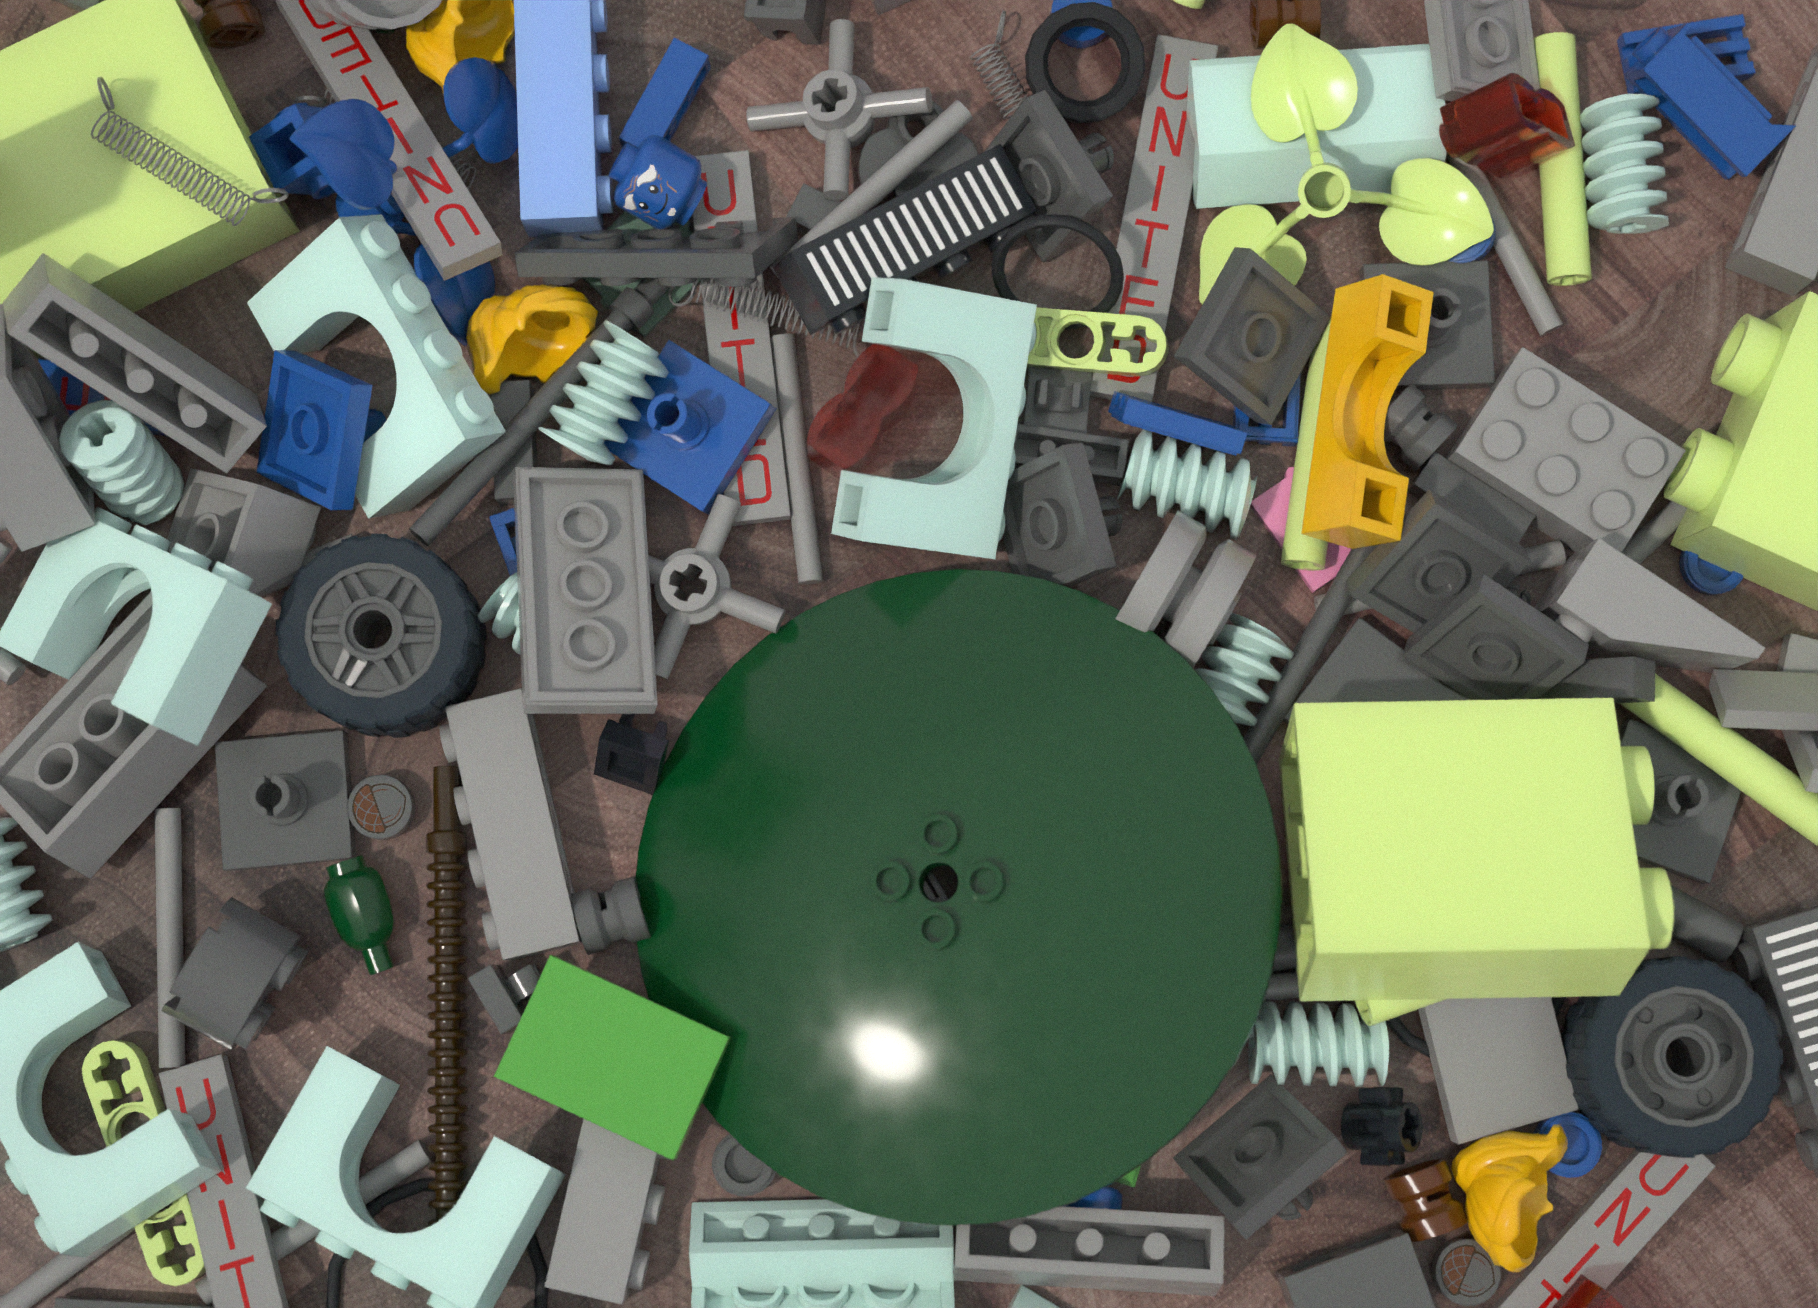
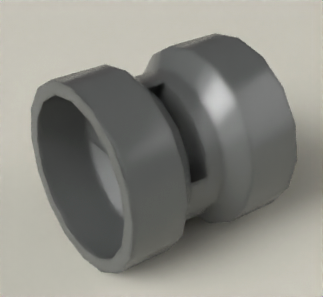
M1411 383L1388 407L1384 426V442H1392L1395 446H1400L1402 448L1401 460L1416 472L1459 425L1446 413L1433 414L1429 411L1431 408L1426 405V395Z
M635 876L615 881L610 890L600 893L590 888L571 894L579 934L588 955L608 950L613 941L626 939L633 943L651 938L641 907V896Z

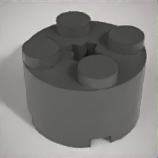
M231 897L219 911L230 917V920L224 918L217 931L208 927L170 990V993L175 995V997L163 1005L162 1012L232 1051L237 1045L247 1049L253 1040L256 1041L276 1009L275 1006L266 1002L273 988L281 992L286 984L289 985L292 982L309 951L298 945L301 940L300 935Z

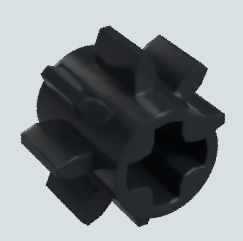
M1401 1087L1359 1088V1101L1347 1103L1341 1117V1134L1345 1145L1350 1150H1361V1165H1404V1152L1415 1151L1422 1139L1423 1122L1419 1108L1413 1102H1402L1403 1088Z

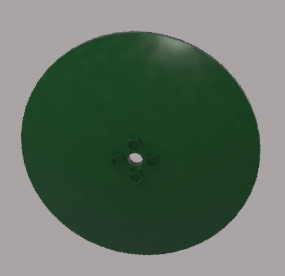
M953 569L917 572L875 581L836 595L802 612L781 626L776 634L772 632L738 660L706 695L683 728L666 760L648 806L639 844L636 880L641 896L640 903L651 938L637 941L640 968L648 998L732 1037L702 1103L715 1120L748 1152L779 1175L813 1194L858 1212L902 1222L933 1225L989 1224L1033 1216L1073 1203L1101 1190L1150 1160L1179 1135L1214 1096L1237 1062L1257 1022L1271 981L1280 937L1282 906L1280 849L1271 806L1257 765L1237 725L1213 690L1181 655L1151 630L1143 632L1116 620L1120 612L1117 608L1081 591L1041 578L1002 571ZM938 866H950L958 876V888L955 894L944 902L930 901L924 891V881L927 874Z

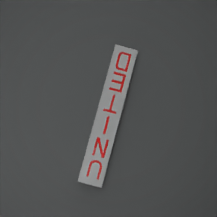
M276 0L277 7L335 102L347 99L366 101L376 107L390 124L395 140L390 160L397 165V171L392 175L393 189L391 194L444 281L502 256L500 240L368 29L343 26L335 23L316 11L309 0Z
M1157 34L1116 248L1124 271L1123 290L1117 303L1108 313L1150 318L1161 326L1165 334L1193 184L1195 140L1186 116L1189 60L1216 59L1218 45ZM1105 325L1103 327L1106 347L1100 362L1112 361L1110 348L1129 351L1132 355L1133 363H1142L1145 353L1156 351L1157 343L1148 340L1146 330H1136L1133 340L1124 341L1114 340L1111 336L1115 326ZM1158 370L1145 376L1093 373L1090 396L1112 400L1114 391L1152 402Z
M748 150L695 156L702 166L700 178L707 182L705 192L693 212L695 232L715 228L716 222L743 220L744 233L758 232ZM763 272L757 276L755 282L750 284V298L756 286L758 287L757 299L764 288ZM706 278L705 284L701 291L702 301H704V297L706 294L708 278ZM714 278L703 306L710 366L777 408L724 491L725 496L741 503L732 526L791 520L768 319L767 323L764 324L767 313L766 304L760 321L757 322L763 292L751 320L756 290L744 318L749 289L738 316L737 311L740 304L742 287L732 314H730L735 287L732 290L725 312H723L727 297V286L720 301L719 309L717 310L716 307L721 285L717 289L712 307L710 308L715 283ZM748 285L744 286V293Z
M220 1054L159 1073L167 1109L192 1116L221 1169V1172L187 1193L214 1308H289L267 1215L260 1211L263 1199L261 1196L246 1189L256 1170L228 1056Z
M1635 1149L1492 1308H1589L1716 1166L1703 1154L1695 1155V1158H1677L1638 1152Z

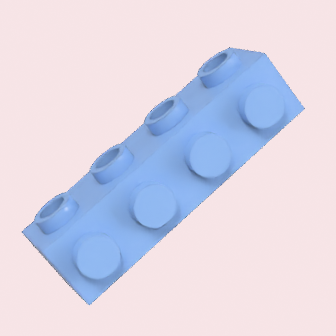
M514 0L520 220L528 237H538L541 234L603 230V214L614 212L612 178L608 175H601V153H611L612 150L609 114L599 115V92H609L610 88L607 54H597V32H607L606 0Z

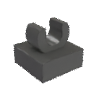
M1029 367L1023 424L1086 434L1092 373Z
M490 964L470 976L468 980L501 1034H510L516 1030L525 1010L522 1002L531 997L541 973L535 964H529L507 978L500 965Z

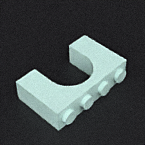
M382 214L339 217L247 302L274 351L296 350L300 353L320 351L358 316L370 322L385 339L395 364L397 388L394 405L388 419L376 433L363 443L355 496L368 519L411 510L506 432L494 412V406L490 397L478 384L462 356V349L458 341L446 328L431 301L429 290L418 279L400 247L397 234L386 223Z
M872 277L862 342L917 351L939 360L951 372L960 389L963 401V424L959 439L951 454L939 467L926 475L911 479H899L841 470L831 534L865 542L989 559L996 558L998 542L1001 540L1005 530L1003 509L1008 480L1013 474L1016 463L1013 448L1018 417L1021 415L1026 402L1024 380L1028 356L1036 340V325L1034 323L1036 304L905 279Z
M96 507L94 526L47 542L0 630V647L69 680L97 650L110 623L121 608L133 597L151 588L153 607L149 629L111 704L161 730L198 746L272 603L248 591L254 580L251 577L218 561L212 572L207 571L212 562L209 558L179 543H175L171 553H168L167 550L172 543L171 541L139 525H135L131 535H129L131 523Z
M80 942L75 943L0 990V1140L10 1159L5 1161V1168L9 1178L21 1193L30 1195L39 1213L34 1222L44 1243L52 1251H59L62 1255L86 1258L221 1172V1169L192 1116L172 1109H167L107 1148L87 1155L74 1156L68 1153L51 1136L43 1117L42 1091L52 1064L69 1045L131 1006L103 953Z
M327 1046L246 1189L265 1199L260 1211L292 1228L296 1227L300 1219L320 1229L315 1239L317 1243L347 1259L351 1258L355 1250L376 1261L370 1271L371 1273L402 1290H406L411 1281L432 1292L427 1304L433 1308H494L566 1174L494 1136L460 1199L444 1218L420 1231L390 1233L371 1217L364 1205L359 1188V1167L363 1152L400 1084Z

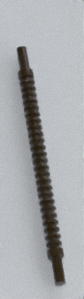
M458 766L433 767V831L426 834V852L434 855V863L426 866L429 872H434V881L428 882L426 885L427 889L434 891V900L428 901L426 905L428 908L434 909L435 913L434 918L427 920V926L433 927L435 931L434 937L427 939V944L434 946L435 949L434 955L427 958V962L433 964L435 968L434 974L427 976V981L434 983L435 986L434 992L427 995V1000L435 1004L434 1011L427 1014V1018L435 1022L434 1030L427 1033L428 1038L435 1040V1048L427 1052L428 1057L435 1059V1067L427 1070L429 1076L435 1077V1086L427 1089L429 1095L435 1096V1105L427 1108L428 1113L435 1115V1124H431L427 1128L428 1132L435 1133V1143L429 1144L427 1148L430 1152H435L436 1156L435 1161L427 1166L429 1170L435 1171L436 1174L435 1180L428 1183V1188L435 1190L436 1193L435 1199L428 1202V1207L435 1209L436 1212L435 1218L428 1221L429 1227L444 1218L452 1210L461 1197V1189L466 1188L468 1184L467 1180L461 1179V1170L467 1169L469 1164L466 1161H462L460 1156L461 1151L468 1149V1144L461 1142L460 1138L461 1132L468 1130V1125L461 1123L460 1120L461 1114L468 1111V1106L460 1102L461 1095L468 1092V1088L460 1083L461 1076L468 1073V1069L460 1065V1058L468 1054L467 1049L460 1047V1039L468 1035L466 1030L460 1029V1020L466 1019L468 1016L466 1011L460 1010V1001L466 1000L468 996L466 993L460 992V983L467 980V975L460 973L459 969L460 964L467 962V957L460 955L459 951L460 946L467 943V938L459 934L460 927L467 924V920L459 916L460 909L467 906V902L459 898L460 890L467 887L466 882L459 880V873L467 869V865L460 862V855L465 854L467 851V835L464 831H459V816L454 799V788L459 787Z

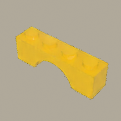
M1384 274L1335 289L1301 534L1350 549L1401 541L1409 478L1398 473L1390 464L1384 444V426L1388 406L1399 381L1406 371L1426 354L1434 292Z

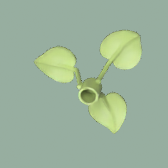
M1286 24L1269 41L1257 63L1251 87V107L1258 126L1271 140L1289 142L1305 133L1312 166L1304 172L1299 182L1298 197L1301 204L1278 225L1273 215L1267 209L1254 204L1232 206L1216 216L1203 236L1200 249L1199 300L1203 305L1234 247L1251 248L1295 286L1301 278L1306 265V251L1297 239L1286 233L1308 214L1320 218L1332 217L1340 213L1348 202L1386 205L1387 207L1379 221L1380 236L1386 247L1395 257L1415 265H1432L1446 261L1465 249L1490 238L1494 231L1492 218L1483 197L1470 180L1450 164L1432 158H1417L1399 165L1392 176L1391 194L1351 189L1350 180L1346 172L1338 165L1324 162L1316 130L1327 131L1335 129L1348 119L1357 100L1358 85L1355 73L1348 60L1336 48L1312 36L1295 24Z

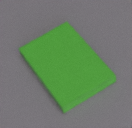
M550 955L494 1077L664 1157L676 1160L732 1037L557 956Z

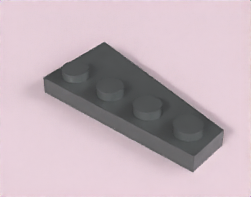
M796 217L773 218V226L767 231L744 233L743 220L716 222L715 228L700 230L687 237H682L679 225H672L668 229L663 230L651 228L634 233L630 241H624L621 229L541 234L515 252L518 277H542L543 284L555 286L577 282L581 277H600L601 284L606 286L626 285L637 281L638 278H659V284L663 286L687 285L695 282L697 278H718V283L721 286H744L755 282L759 274L798 242Z

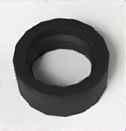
M1096 2L1073 3L1050 14L1032 34L1025 55L1026 81L1033 95L1046 90L1065 121L1074 124L1100 122L1121 112L1138 93L1145 73L1144 46L1134 25L1118 10ZM1091 26L1103 30L1115 41L1120 52L1121 71L1117 82L1107 94L1096 100L1077 101L1066 97L1054 86L1049 75L1048 57L1053 43L1062 33L1074 27Z

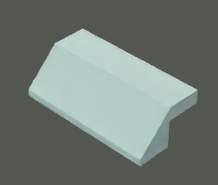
M1429 44L1338 50L1353 68L1358 92L1352 113L1342 125L1327 131L1316 130L1324 162L1333 163L1341 167L1348 175L1351 189L1391 194V180L1394 171L1403 162L1417 158H1432L1445 162L1448 145L1445 100L1437 99L1435 95ZM1260 56L1189 60L1186 116L1195 140L1192 197L1196 209L1299 201L1298 187L1300 179L1304 172L1312 166L1305 133L1289 142H1276L1271 140L1258 126L1251 107V87Z
M827 1199L692 1202L689 1244L692 1281L691 1308H955L953 1225L896 1221L858 1212Z

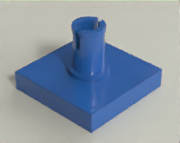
M668 340L658 356L669 372L667 377L645 376L644 379L655 392L654 398L650 400L633 396L631 401L642 415L639 422L619 418L617 422L628 435L627 441L620 443L605 440L604 444L612 454L637 470H643V474L709 515L717 495H723L777 408Z
M275 350L264 417L267 427L262 431L256 473L330 510H353L363 443L386 422V418L381 411L369 409L373 385L296 350Z

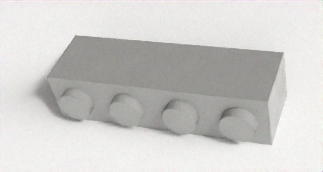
M1818 44L1812 49L1782 125L1797 126L1771 151L1724 267L1791 296H1795L1813 281L1818 283Z
M42 253L3 301L7 333L225 473L230 471L267 427L257 394L44 253Z
M522 689L446 706L445 709L449 723L440 725V737L448 763L457 761L463 786L454 788V799L462 825L472 824L477 848L468 850V861L475 886L477 888L486 886L491 911L482 913V922L490 950L500 949L502 960L514 961L583 944L571 899V894L575 893L536 722L534 714H523Z
M583 1119L546 1278V1288L623 1304L628 1299L630 1289L642 1290L648 1269L650 1251L640 1249L645 1223L657 1225L663 1203L665 1186L654 1184L660 1158L671 1159Z
M1058 1207L1033 1216L1001 1222L956 1225L953 1280L1216 1296L1223 1285L1225 1216Z

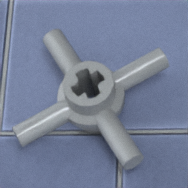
M837 19L830 23L828 70L817 74L808 82L803 93V101L749 106L746 113L750 131L805 126L817 141L825 144L823 196L833 201L844 200L848 197L850 148L860 145L870 136L874 128L875 118L930 113L932 111V95L929 87L873 93L864 80L853 75L855 25L852 21L846 19Z
M717 495L695 548L679 550L670 555L665 561L648 555L650 583L654 584L655 596L659 606L667 614L654 645L655 671L657 676L667 680L690 625L704 624L723 612L776 634L785 617L786 610L731 588L729 572L724 563L719 559V556L741 503L725 495ZM698 572H701L699 579L707 585L703 595L692 593L688 601H684L687 594L679 588L680 583L683 579L694 580Z

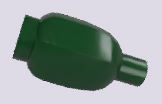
M363 855L326 867L330 880L327 881L323 890L324 899L331 920L341 940L348 947L362 952L369 975L393 968L394 964L386 942L393 932L395 921L390 897L379 871L372 867H367Z

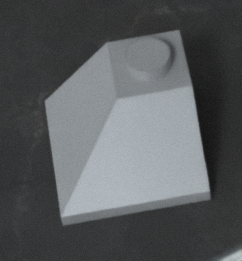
M191 468L167 540L172 542L167 552L171 553L175 543H179L212 560L207 570L212 572L217 561L254 579L248 591L256 595L301 568L305 553L309 550L315 538V523L321 507L259 484Z

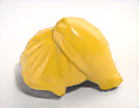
M442 0L439 7L420 22L406 26V48L418 70L433 79L443 90L447 73L454 64L461 60L476 57L498 64L503 63L506 60L505 52L507 46L515 35L514 0Z
M552 284L526 285L521 289H517L509 296L493 295L490 298L484 299L468 321L466 336L473 375L481 389L487 394L499 392L501 383L510 374L515 377H537L540 382L546 383L595 330L598 311L590 304V301L583 293L571 287H558Z
M1560 1124L1552 1125L1548 1134L1506 1130L1479 1138L1473 1144L1461 1150L1452 1161L1451 1170L1455 1181L1466 1193L1465 1209L1472 1235L1476 1242L1489 1254L1495 1266L1504 1267L1510 1272H1520L1532 1263L1538 1243L1537 1223L1543 1215L1552 1212L1554 1209L1553 1205L1547 1200L1546 1171L1560 1162L1567 1150L1568 1139Z

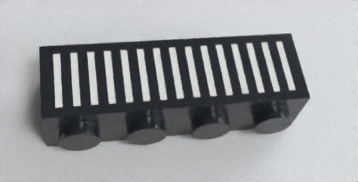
M999 144L794 249L773 269L810 335L831 325L837 335L865 319V306L868 305L872 277L896 278L918 282V278L935 270L939 279H943L970 264L973 260L968 252L986 243L990 252H994L998 242L1006 232L1019 222L1026 220L1037 209L1004 149Z

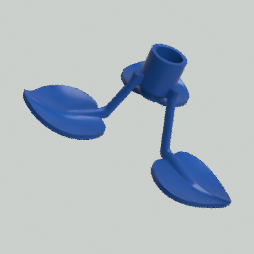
M476 57L457 62L445 77L443 86L444 103L450 119L464 133L459 139L442 149L447 157L450 158L473 143L481 158L487 163L495 164L507 160L518 148L517 93L506 74L497 68L494 62ZM359 99L342 100L316 111L294 131L290 140L314 162L328 184L337 193L336 208L339 217L382 214L386 223L397 235L417 236L410 223L402 222L405 215L391 194L393 189L392 175L397 171V165L390 160L394 150V134L390 124L376 107ZM420 244L414 253L415 273L429 290L431 301L448 331L463 346H467L466 336L469 319L484 299L492 297L495 293V278L491 263L488 261L444 281L424 246Z

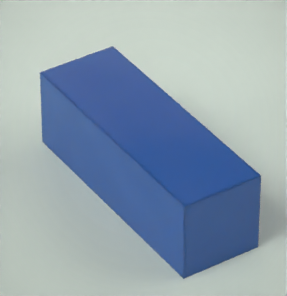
M673 38L619 136L622 148L626 143L637 148L645 138L651 135H658L669 142L671 141L711 69L709 56L706 53Z

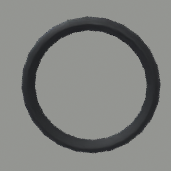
M1057 214L1035 216L1023 220L1010 228L998 242L992 256L991 272L994 286L1001 298L1020 301L1011 291L1005 276V259L1009 249L1025 234L1040 228L1051 227L1069 229L1084 235L1099 247L1109 263L1111 273L1110 287L1102 301L1088 312L1108 313L1117 303L1123 290L1124 271L1121 258L1114 244L1103 232L1080 219ZM1072 324L1066 327L1064 330L1078 329L1086 325Z

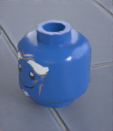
M651 135L645 138L637 148L626 143L608 175L618 181L614 192L616 205L658 230L668 229L675 222L684 226L695 211L707 187V182L700 178L702 169L700 161L695 156L658 135Z

